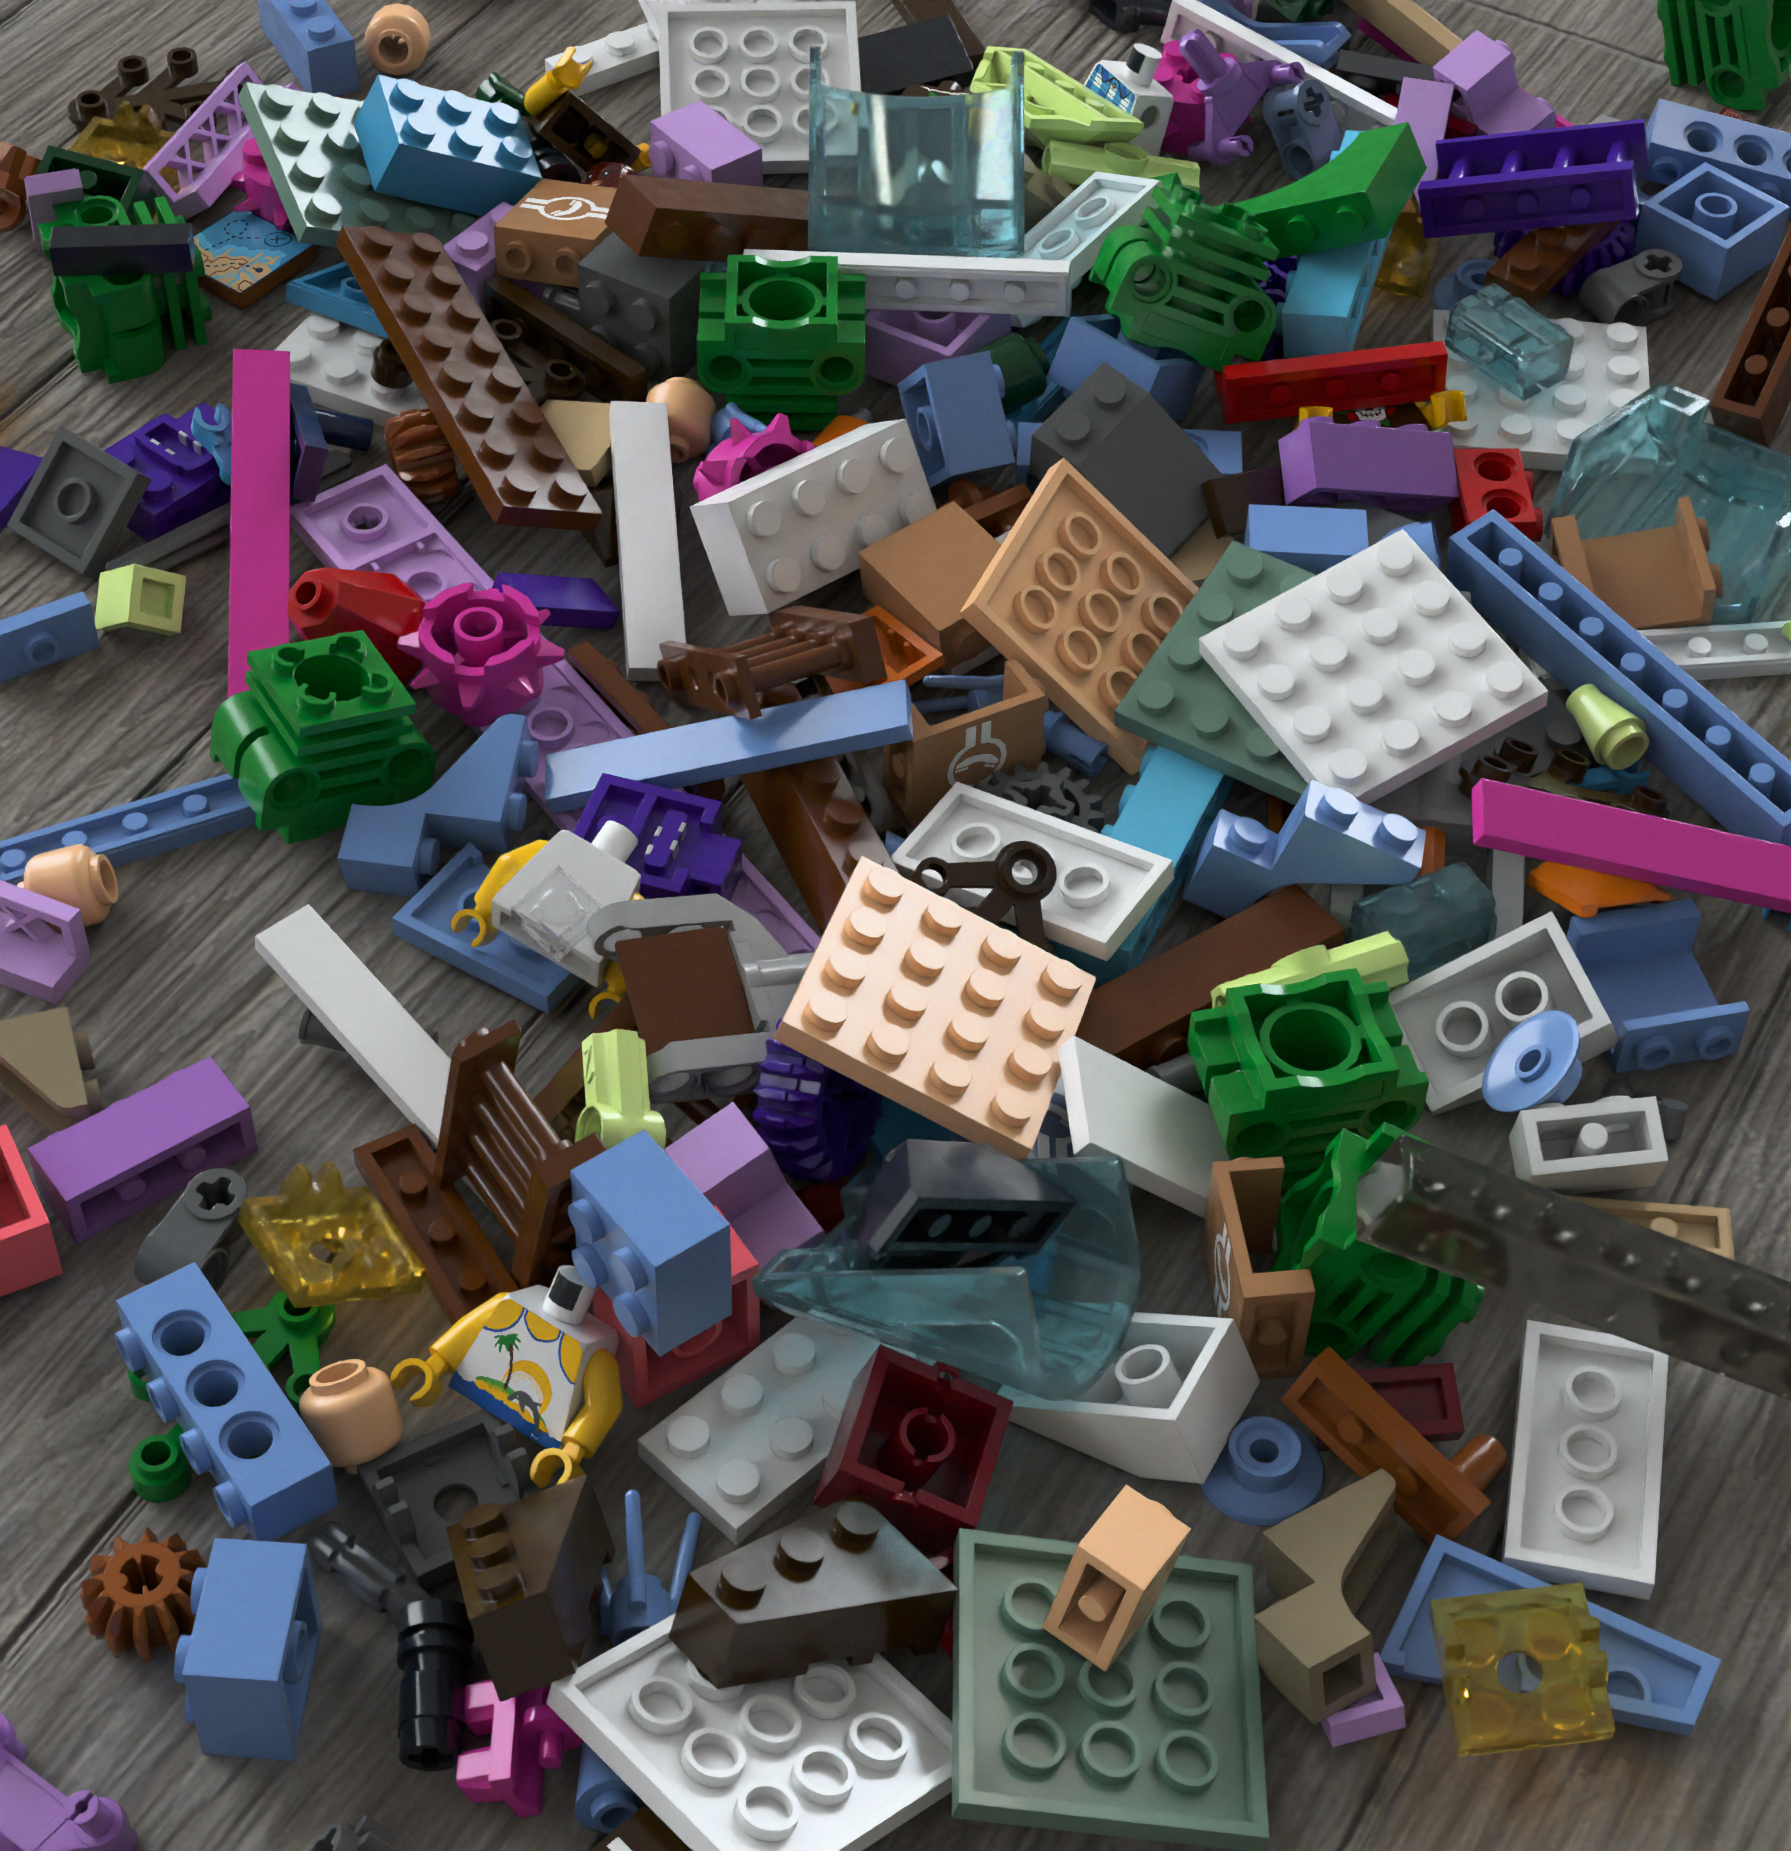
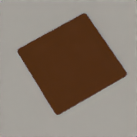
M723 926L620 940L615 943L616 953L640 1039L645 1040L647 1055L660 1051L668 1043L674 1041L756 1033L728 935Z

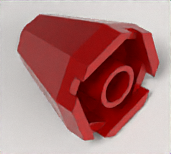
M325 567L304 572L289 590L287 615L303 641L333 636L338 633L363 630L403 686L409 682L422 666L421 660L398 649L397 642L399 637L419 630L424 619L423 609L427 602L396 575Z

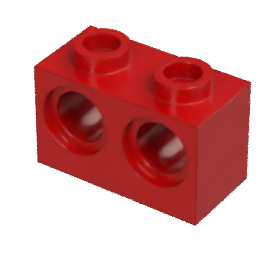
M1453 449L1459 498L1448 503V509L1454 534L1494 509L1532 542H1540L1543 534V514L1541 508L1533 507L1534 477L1531 471L1524 470L1520 449Z

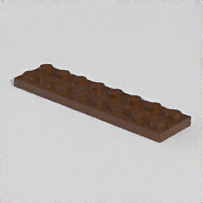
M342 225L335 244L494 523L498 525L595 531L603 515L601 509L440 240L424 232L406 234L387 231L377 226L360 228Z

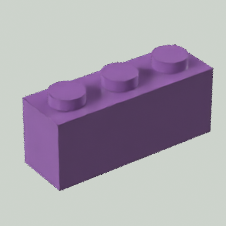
M1315 416L1302 420L1299 423V428L1278 440L1285 505L1316 507L1360 500L1393 513L1427 515L1459 498L1452 435L1448 432L1428 431V427L1424 424H1408L1398 428L1381 427V423L1377 420L1336 424L1332 417Z
M208 1057L186 1069L172 1073L166 1079L126 1099L111 1104L107 1109L65 1130L51 1134L45 1140L27 1148L39 1193L78 1244L186 1188L188 1183L197 1174L208 1169L224 1168L257 1151L258 1145L249 1104L213 1059Z

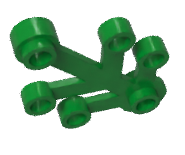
M296 1285L283 1289L275 1294L264 1308L230 1313L247 1339L259 1337L252 1347L269 1372L287 1351H290L294 1374L290 1376L286 1383L287 1399L299 1417H301L299 1410V1400L301 1397L298 1395L310 1387L309 1379L321 1369L319 1347L326 1342L336 1323V1310L332 1298L324 1290L311 1285ZM299 1313H306L302 1316H293ZM128 1368V1378L134 1396L142 1401L151 1402L146 1389V1384L151 1381L141 1380L146 1375L143 1368L134 1373ZM178 1423L165 1436L154 1435L142 1440L129 1458L128 1467L134 1490L146 1501L155 1503L171 1501L179 1497L190 1484L191 1469L179 1439V1435L184 1432ZM254 1455L246 1459H254L262 1455ZM158 1460H167L161 1465H149Z

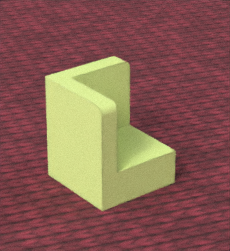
M138 564L101 572L95 614L96 629L107 632L131 627L167 636L180 634L186 576Z

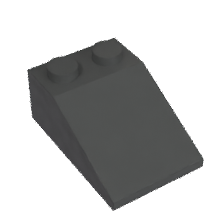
M1105 362L1032 434L1030 474L1042 481L1049 468L1062 458H1065L1169 560L1210 517L1201 484L1210 479L1223 477V474L1146 390Z

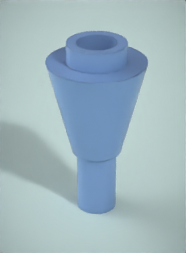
M583 1742L576 1792L575 1817L587 1829L610 1834L642 1808L645 1803Z

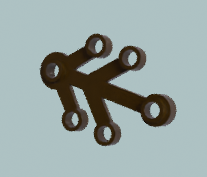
M187 47L175 48L167 53L168 68L139 93L125 96L131 89L144 85L150 79L147 60L144 57L138 55L126 56L117 63L119 75L101 91L89 90L82 92L69 103L67 107L68 117L75 124L77 131L84 135H102L115 127L136 134L143 141H158L167 135L166 120L183 125L235 67L226 71L223 80L175 88L185 78L193 77L199 71L197 55L193 49ZM241 83L237 85L238 96L243 87ZM213 112L214 125H215V128H216V126H217V118H216V113Z
M497 319L490 324L508 356L521 365L515 367L537 404H544L547 399L577 401L583 395L586 378L572 363L561 359L548 361L521 341L522 328L512 320ZM386 339L382 341L380 346L373 352L371 365L373 380L387 388L401 389L408 387L413 383L411 375L391 340Z
M1506 737L1497 757L1479 754L1477 759L1463 760L1458 769V774L1461 776L1458 789L1471 800L1472 788L1481 778L1665 819H1668L1670 814L1666 809L1669 802L1668 798L1659 791L1646 786L1636 785L1632 793H1625L1622 796L1570 785L1571 783H1582L1589 768L1590 760L1582 754L1567 748H1557L1548 769L1535 778L1517 775V773L1527 774L1531 772L1539 755V750L1530 743L1513 737Z
M1030 841L1012 842L999 851L994 861L947 863L941 858L929 857L922 860L912 873V882L941 897L950 888L992 889L978 907L962 908L998 926L999 921L1013 906L1018 937L1050 953L1045 947L1040 901L1052 891L1056 882L1057 871L1053 858L1042 846ZM1015 866L1026 867L1032 874V883L1028 885L1018 883L1012 875V868ZM924 870L938 872L942 877L943 886L937 889L926 886L922 880V872Z

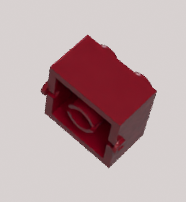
M880 1344L853 1380L812 1504L824 1508L859 1491L917 1549L936 1556L954 1544L960 1528L976 1529L1014 1401L959 1378L961 1371L952 1363L939 1361L931 1366ZM939 1373H949L951 1375L950 1380L940 1378Z

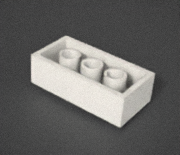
M906 419L865 424L690 506L729 616L768 614L859 569L858 552L937 510Z

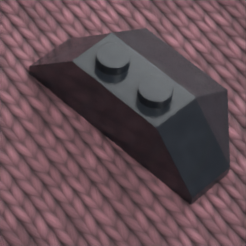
M906 1139L904 1143L895 1147L885 1157L881 1164L882 1173L865 1195L851 1278L860 1288L942 1287L991 1270L1012 1255L1017 1260L1036 1255L1076 1205L1077 1201L1066 1190L987 1143Z

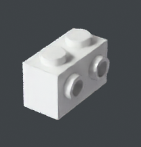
M1610 1096L1593 1103L1568 1106L1561 1103L1539 1104L1531 1109L1520 1111L1509 1135L1518 1190L1524 1193L1565 1196L1654 1186L1669 1161L1656 1096L1633 1099L1629 1096Z

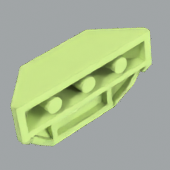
M987 46L970 86L971 93L991 113L1003 114L1002 123L1017 133L1016 139L1029 146L1039 147L1042 150H1045V146H1048L1050 140L1104 148L1106 143L1113 141L1127 143L1140 135L1145 125L1139 119L1026 49Z

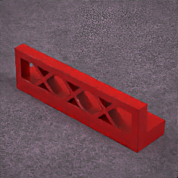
M1436 341L1223 366V372L1214 371L1213 385L1225 424L1299 416V408L1305 406L1331 407L1333 412L1431 401L1430 396L1432 394L1445 391L1448 353L1444 342Z

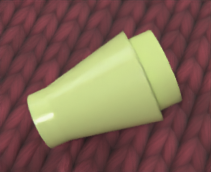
M1594 684L1582 685L1568 697L1566 708L1573 715L1597 763L1608 765L1613 770H1621L1633 765L1644 755L1649 745V737L1646 734V725L1643 720L1601 693Z

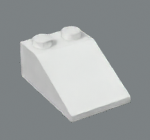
M1552 911L1390 992L1388 998L1403 1033L1401 1046L1408 1045L1419 1072H1425L1429 1080L1425 1101L1433 1116L1484 1099L1482 1080L1492 1053L1512 1029L1538 1013L1558 1010L1566 1012L1574 1018L1580 1033L1581 1042L1578 1058L1581 1063L1615 1047L1619 1041L1612 1022Z
M1051 1307L1047 1313L1044 1329L1038 1328L997 1394L1014 1401L1009 1421L1140 1478L1204 1484L1227 1443L1231 1432L1237 1425L1257 1389L1260 1379L1237 1325L1232 1318Z

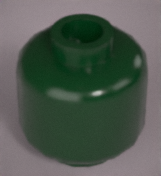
M1010 332L974 352L979 353L989 350L992 364H997L1001 369L1005 384V395L1001 398L1005 415L1015 412L1045 393L1047 387L1046 377L1050 364L1041 346L1033 337L1029 336L1024 339L1020 334Z

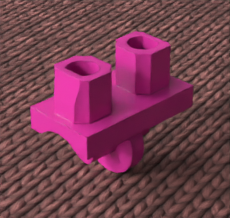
M491 1678L465 1687L464 1712L466 1725L476 1736L492 1733L491 1746L463 1751L458 1756L456 1782L472 1803L505 1800L519 1818L542 1814L545 1769L560 1767L562 1764V1752L577 1748L584 1742L546 1704L550 1691L547 1685L502 1702L498 1698Z

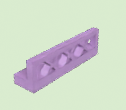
M246 61L235 67L142 169L145 170L156 196H165L174 216L183 215L186 220L209 208L230 185L233 176L243 170L242 148L245 142L253 139L254 136L239 104L237 85L241 83L243 86L245 82L263 84ZM294 81L284 86L286 89L301 91ZM213 112L227 115L229 136L215 133ZM188 139L202 142L205 163L191 160ZM163 167L178 170L180 191L177 194L159 173Z
M0 880V908L7 913L0 912V984L57 1005L92 962L81 910ZM44 921L59 926L62 934L54 932Z

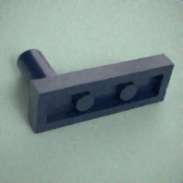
M290 383V492L292 498L315 502L328 453L327 444L366 452L372 439L373 420L316 408L313 406L307 386Z

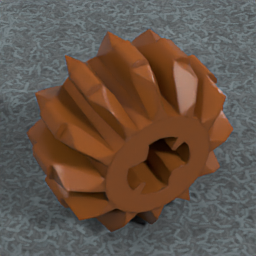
M416 408L400 412L399 416L388 418L384 427V437L387 443L392 470L398 478L426 506L443 502L442 499L455 496L459 479L452 447L431 410L428 408L418 411Z
M147 1527L140 1542L131 1545L116 1535L113 1545L115 1555H92L90 1566L92 1577L81 1582L80 1597L84 1609L87 1610L85 1619L89 1632L95 1636L96 1640L105 1639L108 1649L114 1653L116 1658L136 1647L138 1656L148 1663L154 1648L164 1644L168 1649L176 1653L180 1634H192L196 1615H193L191 1612V1587L196 1569L198 1567L207 1568L204 1557L199 1554L198 1550L188 1551L186 1542L181 1539L178 1532L158 1543L156 1534Z

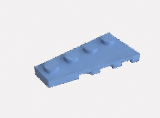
M1437 1534L1380 1653L1381 1660L1388 1674L1392 1676L1689 1737L1692 1734L1721 1663V1659Z

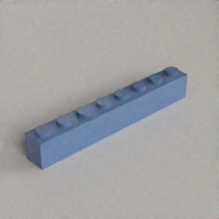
M1496 510L1489 511L1449 537L1447 579L1458 591L1471 593V605L1571 693L1582 685L1594 684L1601 693L1643 720L1646 725V734L1649 737V745L1643 756L1730 833L1791 846V761Z

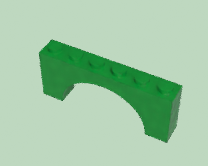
M1409 122L1360 132L1356 139L1342 153L1311 174L1273 192L1232 204L1255 215L1253 222L1268 229L1266 236L1280 251L1277 259L1386 238L1427 167ZM1177 172L1148 178L1161 180L1164 188L1172 192L1176 184L1182 185ZM1224 205L1213 206V207H1216V208L1222 210V208H1223ZM1160 206L1157 208V210L1164 212ZM1146 223L1145 225L1141 226L1142 228L1155 232L1153 228L1149 225V223ZM1257 255V257L1262 262L1271 261L1270 259Z

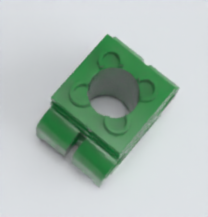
M1791 0L1657 1V15L1659 20L1662 21L1665 40L1663 55L1665 64L1669 67L1671 85L1680 86L1688 78L1689 86H1698L1705 79L1708 93L1715 103L1733 110L1763 111L1767 107V97L1774 91V88H1779L1790 77Z
M1176 184L1172 192L1155 186L1151 196L1164 212L1147 206L1143 217L1155 232L1134 225L1117 227L1108 234L1098 253L1088 278L1092 282L1106 286L1110 294L1104 307L1110 315L1120 319L1121 331L1127 339L1152 348L1169 347L1181 350L1205 367L1223 372V366L1230 365L1234 354L1260 362L1277 321L1275 304L1254 279L1267 282L1271 273L1257 255L1276 261L1280 252L1266 236L1268 229L1253 222L1255 215L1237 205L1224 203L1221 210L1202 203L1203 194L1191 188Z
M101 195L85 197L83 200L53 204L52 207L56 220L37 224L42 249L50 261L49 243L52 227L131 225L122 204L112 197ZM165 196L154 198L158 224L186 223L183 215L174 216ZM144 201L133 203L137 225L154 224ZM195 245L194 272L54 276L53 272L51 295L55 314L61 328L66 330L74 339L73 352L81 374L103 369L109 384L157 372L164 366L167 360L160 318L176 351L187 349L181 313L197 346L208 344L204 322L212 320V312L207 295L200 296L197 278L205 276V268L197 245Z
M728 255L727 273L701 272L697 334V370L700 381L706 388L715 393L727 394L726 405L734 402L743 412L766 426H769L778 413H782L788 416L790 430L808 432L823 430L837 417V396L853 392L862 384L864 379L866 275L838 274V256H808L792 261H776L757 255Z
M363 630L338 633L333 636L249 651L247 663L252 671L246 672L245 683L250 690L232 695L215 712L212 722L210 757L214 763L222 762L233 780L239 779L238 788L256 814L255 825L259 831L277 828L287 844L314 839L326 832L346 826L352 804L367 806L403 803V800L422 795L433 785L436 764L435 751L408 716L415 714L417 704Z
M1357 968L1323 973L1314 978L1292 984L1268 985L1258 983L1226 988L1224 1007L1191 1012L1187 1042L1189 1053L1205 1096L1208 1098L1209 1106L1225 1150L1232 1159L1240 1157L1267 1158L1282 1156L1285 1168L1281 1190H1287L1296 1181L1310 1176L1324 1162L1327 1146L1343 1128L1369 1140L1384 1122L1406 1132L1419 1122L1424 1110L1429 1080L1425 1072H1419L1408 1045L1401 1046L1403 1033L1388 1000L1390 990L1386 981L1363 984Z
M1384 1122L1369 1140L1343 1128L1327 1146L1324 1162L1310 1176L1296 1181L1280 1200L1274 1226L1277 1236V1252L1274 1264L1269 1272L1310 1269L1315 1288V1297L1305 1355L1317 1357L1329 1346L1345 1360L1355 1355L1372 1338L1368 1360L1382 1365L1397 1349L1394 1367L1416 1366L1427 1355L1430 1357L1436 1356L1445 1344L1448 1334L1460 1322L1464 1324L1471 1322L1483 1301L1485 1288L1478 1281L1482 1261H1485L1494 1241V1231L1488 1228L1493 1198L1480 1193L1464 1210L1468 1186L1457 1181L1442 1195L1447 1172V1160L1441 1150L1431 1143L1387 1122Z

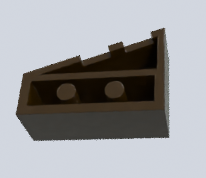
M588 1473L503 1506L497 1503L478 1506L465 1513L460 1518L459 1523L446 1527L468 1618L500 1702L576 1673L592 1625L588 1606L590 1600L601 1598L604 1583L600 1570L603 1564L612 1563L616 1552Z
M857 1491L688 1572L669 1638L717 1689L804 1675L807 1673L811 1663L846 1658L850 1667L872 1663L876 1652L910 1647L914 1656L936 1652L959 1589Z

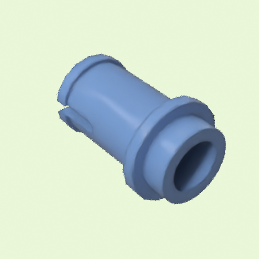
M1048 710L1044 713L1043 737L1046 746L1045 755L1052 753L1082 771L1088 778L1096 777L1110 757L1107 755L1109 744L1088 736L1081 728L1072 724L1070 718L1063 711L1055 713Z

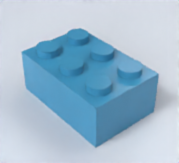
M378 74L354 121L374 192L483 217L502 202L515 206L542 179L519 110L513 109L511 106L501 102L490 103L467 97L457 91L450 90L446 92L419 85L410 79H395Z

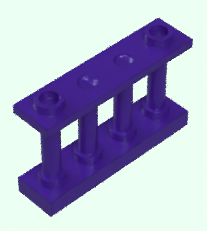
M1645 119L1437 140L1435 146L1440 180L1421 181L1418 188L1424 237L1428 239L1637 219L1639 204L1635 173L1649 172L1650 170Z

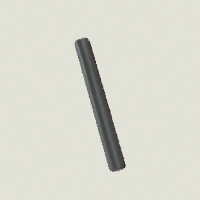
M334 450L327 454L317 494L354 477L355 471L348 454H344L341 450ZM231 502L109 561L104 566V572L131 564L169 571L229 541Z

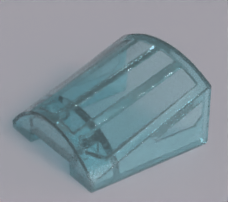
M810 45L808 72V251L1012 259L1024 256V51H1013L1006 88L964 95L914 97L863 93L821 84V46Z
M1660 381L1575 437L1571 444L1543 533L1550 540L1551 519L1570 515L1575 516L1581 541L1674 526L1678 498L1690 496L1696 518L1704 517L1708 526L1710 548L1706 552L1709 564L1717 563L1719 565L1723 581V597L1715 599L1712 623L1706 624H1750L1791 569V457L1706 422L1705 418L1711 404L1710 400Z
M1115 1155L1014 1159L1066 1190L1077 1201L1076 1205L1036 1255L1017 1260L1012 1255L997 1266L986 1268L852 1271L865 1195L882 1173L881 1165H866L839 1192L845 1218L816 1248L781 1249L752 1278L754 1293L769 1307L791 1316L892 1346L1046 1400L1063 1401L1073 1399L1093 1387L1112 1364L1128 1332L1145 1276L1123 1160Z

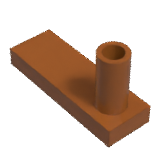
M1329 1346L1313 1359L1280 1399L1361 1479L1381 1468L1388 1472L1396 1482L1397 1497L1393 1503L1394 1511L1430 1546L1436 1534L1455 1542L1491 1503L1482 1491L1507 1465V1453L1502 1444L1494 1437L1486 1434L1474 1436L1448 1461Z

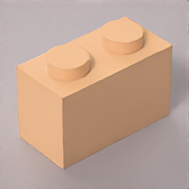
M1126 1484L1078 1544L1042 1628L1106 1672L1153 1611L1191 1528L1176 1519L1164 1505L1147 1499Z

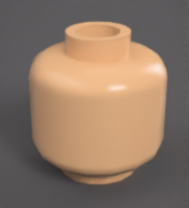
M397 3L384 6L375 12L365 31L364 47L368 59L374 67L385 74L395 76L410 74L420 67L427 55L431 38L428 23L419 11L409 5Z
M685 377L667 379L665 382L654 386L648 392L646 402L667 403L671 463H682L688 458L701 456L710 446L712 438V418L716 413V404L713 397L699 382Z
M75 844L35 855L26 864L24 881L17 884L21 888L79 908L84 928L99 924L109 915L111 904L118 900L119 895L117 878L109 859L103 854L97 855L90 847L82 844ZM44 921L54 932L62 934L59 926Z
M349 1359L330 1364L314 1373L309 1379L310 1387L306 1389L299 1400L300 1415L303 1423L331 1462L332 1467H345L347 1473L357 1474V1465L384 1455L398 1444L404 1434V1423L390 1379L385 1372L375 1367H366L365 1362L360 1359Z

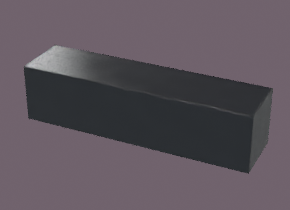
M191 223L52 227L49 243L54 276L194 272L196 250Z

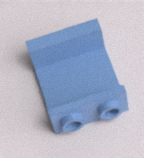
M1692 898L1599 912L1593 918L1571 917L1566 938L1612 1022L1619 1039L1615 1047L1605 1051L1615 1074L1640 1069L1655 1070L1665 1065L1701 1059L1715 1060L1726 1055L1737 1054L1750 1009L1745 1001L1725 1005L1718 1004L1691 951L1701 918Z

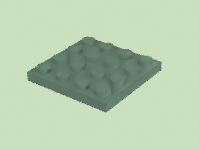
M244 83L238 100L298 242L338 248L335 242L342 225L360 228L377 226L387 231L406 234L424 232L437 237L444 246L478 220L477 216L374 192L354 126V121L365 100L357 101L333 97L323 92L310 93L286 89L276 84Z
M1233 540L1115 709V726L1296 805L1308 783L1199 653V638L1316 576V574Z
M960 1528L953 1544V1584L959 1590L953 1603L952 1818L1240 1851H1262L1269 1840L1259 1665L1254 1625L1255 1603L1252 1564L1179 1555L1153 1611L1105 1672L1042 1628L1079 1543Z

